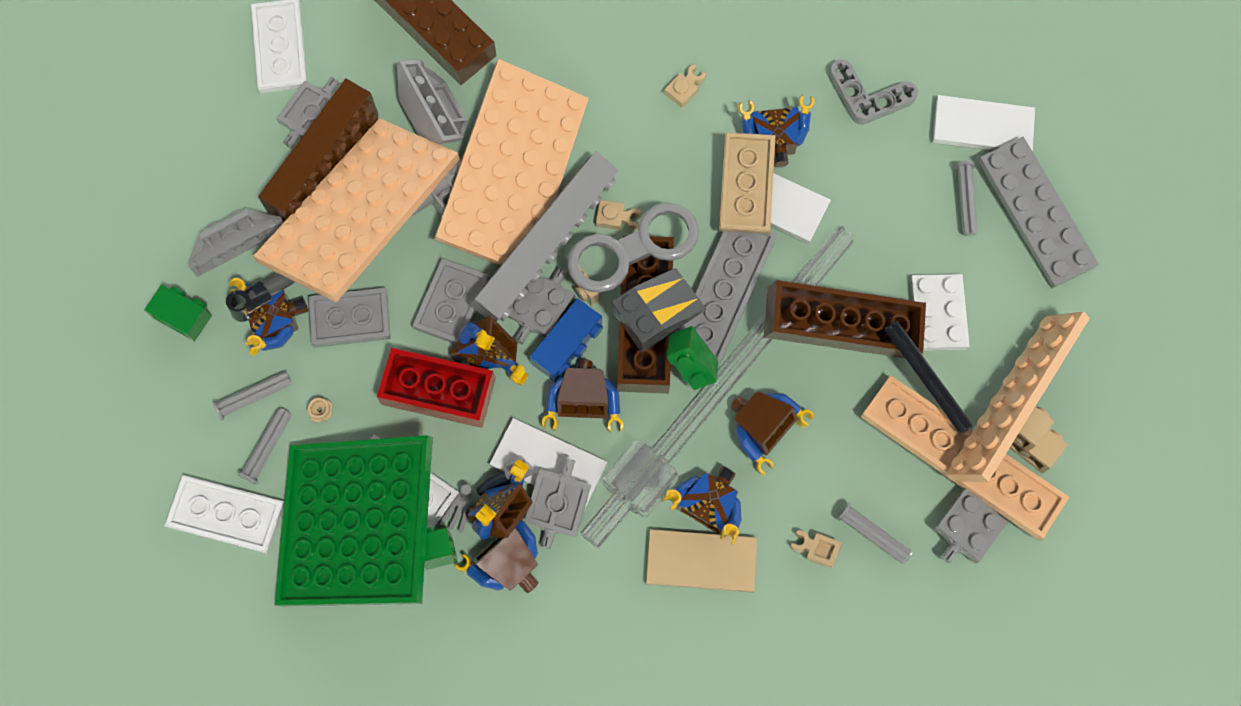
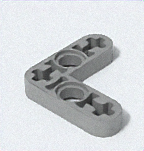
M840 59L831 65L830 79L852 120L857 124H867L912 105L918 95V89L913 83L902 82L868 96L855 70L848 61ZM837 69L845 71L844 77L841 73H836ZM853 87L858 91V95L851 97L846 94L845 89ZM902 91L910 93V97L908 98L906 95L901 96ZM885 98L890 101L891 106L883 108L878 104V100ZM859 108L862 111L868 110L866 116L863 113H858Z

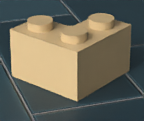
M1035 406L1010 446V449L1043 474L1053 466L1069 444L1063 440L1061 434L1054 430H1049L1055 422L1050 418L1049 413L1043 408Z

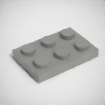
M442 258L414 320L413 329L458 345L459 332L468 322H472L476 312L469 303L490 279L489 275Z
M386 288L345 292L337 302L322 295L309 296L311 344L314 348L391 339Z

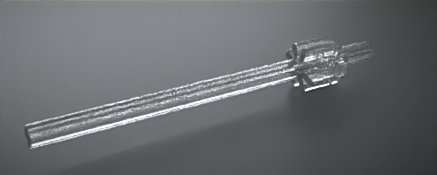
M837 226L791 282L817 286L852 245L855 238L853 233L846 231L843 226ZM765 313L718 368L717 382L702 387L652 447L646 443L642 444L640 441H634L603 477L604 486L613 494L580 532L586 541L599 548L629 511L639 514L641 517H648L667 491L678 481V473L669 463L772 341V339L763 338Z

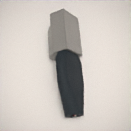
M524 459L522 462L529 466L524 476L525 479L533 475L534 472L532 466ZM513 464L505 467L504 472H500L480 484L476 488L478 495L481 497L488 489L508 485L513 475L509 472Z

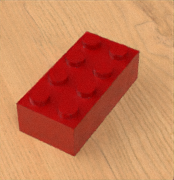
M391 348L377 398L381 405L483 428L496 379L492 370Z

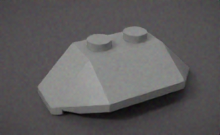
M420 59L399 61L397 63L398 98L417 134L431 142L440 144L461 141L464 137L468 121L447 83L434 71L425 67Z
M248 208L234 211L229 217L220 222H213L206 229L200 231L188 266L198 277L266 242L284 222L280 216Z

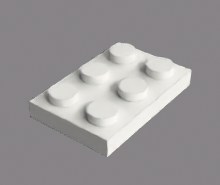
M912 275L910 278L912 301L926 303L923 351L968 350L970 344L963 275Z

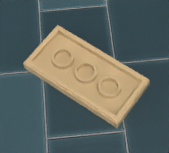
M725 132L719 231L770 234L776 135Z
M650 530L646 584L754 593L757 538L738 536L735 544H731L733 539L729 535H725L723 540H721L720 535Z

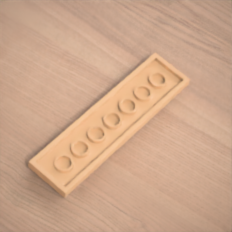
M1084 311L1046 316L1040 322V327L1028 341L1022 355L1015 361L1014 368L1003 380V385L991 399L984 415L977 421V426L965 440L960 453L952 460L951 467L946 473L952 481L989 482L1090 318Z
M891 375L861 416L862 419L946 477H948L946 473L951 467L952 460L958 456L965 440L973 432L969 429L965 433H959L943 410ZM1005 454L989 482L953 481L963 489H968L992 509L1039 541L1044 539L1069 499V496L1007 454Z

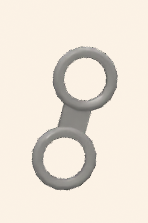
M662 203L654 205L647 210L639 221L638 231L624 238L616 240L609 235L602 234L586 236L578 241L569 253L568 269L570 276L581 288L589 292L602 293L613 290L620 285L628 274L629 265L649 256L668 261L683 258L692 251L698 241L699 228L696 218L688 209L679 204ZM671 214L685 222L689 233L682 245L673 249H663L652 242L648 234V228L651 222L658 216ZM597 245L606 246L617 255L619 267L616 273L608 280L593 281L581 273L578 266L579 258L589 247Z

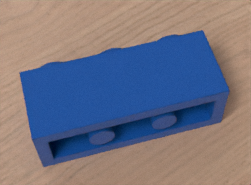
M577 298L530 356L531 364L554 382L559 377H564L566 369L572 367L570 363L574 358H580L588 347L586 344L591 337L595 339L602 331V315Z

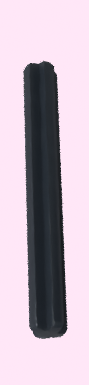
M895 321L889 324L885 331L957 431L965 433L971 429L972 423L900 323Z

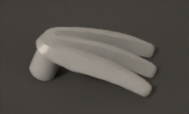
M469 485L461 487V491L440 521V525H444L456 506H458L449 530H453L462 509H464L459 532H463L467 520L466 510L471 505L473 491Z

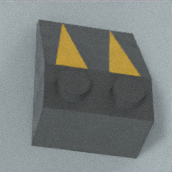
M676 268L633 287L612 301L613 314L641 352L647 350L706 310V307Z

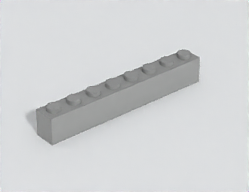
M595 151L469 305L485 318L492 316L496 321L499 319L504 321L513 310L509 306L514 300L519 302L528 292L525 286L529 281L534 283L543 273L540 269L545 262L550 264L557 256L558 252L555 249L559 244L564 246L573 235L570 232L574 226L579 227L588 217L585 212L589 207L593 210L602 198L599 194L603 189L607 192L616 182L613 177L619 170L600 153Z

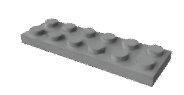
M1024 136L978 159L979 164L1051 288L1063 284L1099 265Z
M723 231L695 293L706 307V310L681 326L678 330L693 326L718 359V369L776 240L777 233L770 231V234Z

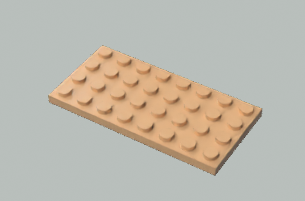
M498 59L434 240L501 266L555 200L589 98Z
M379 118L320 182L315 191L302 202L301 207L296 210L294 215L291 214L253 255L256 262L337 302L460 160L458 152Z

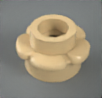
M315 398L309 403L307 414L316 423H320L322 420L327 421L332 416V403L328 399Z

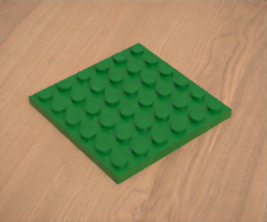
M424 435L290 445L275 606L422 604L433 437Z

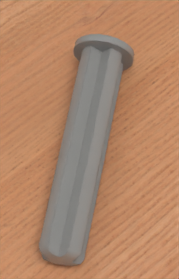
M971 161L955 164V170H958L962 231L965 236L976 235L978 232L973 181L975 163Z
M282 372L221 401L216 402L214 400L212 403L219 418L223 420V416L292 384L291 379L286 372Z
M281 408L277 409L242 473L238 472L237 475L253 484L258 483L256 479L291 418V414Z
M850 502L838 516V521L843 520L900 563L905 564L910 559L912 551L852 508Z

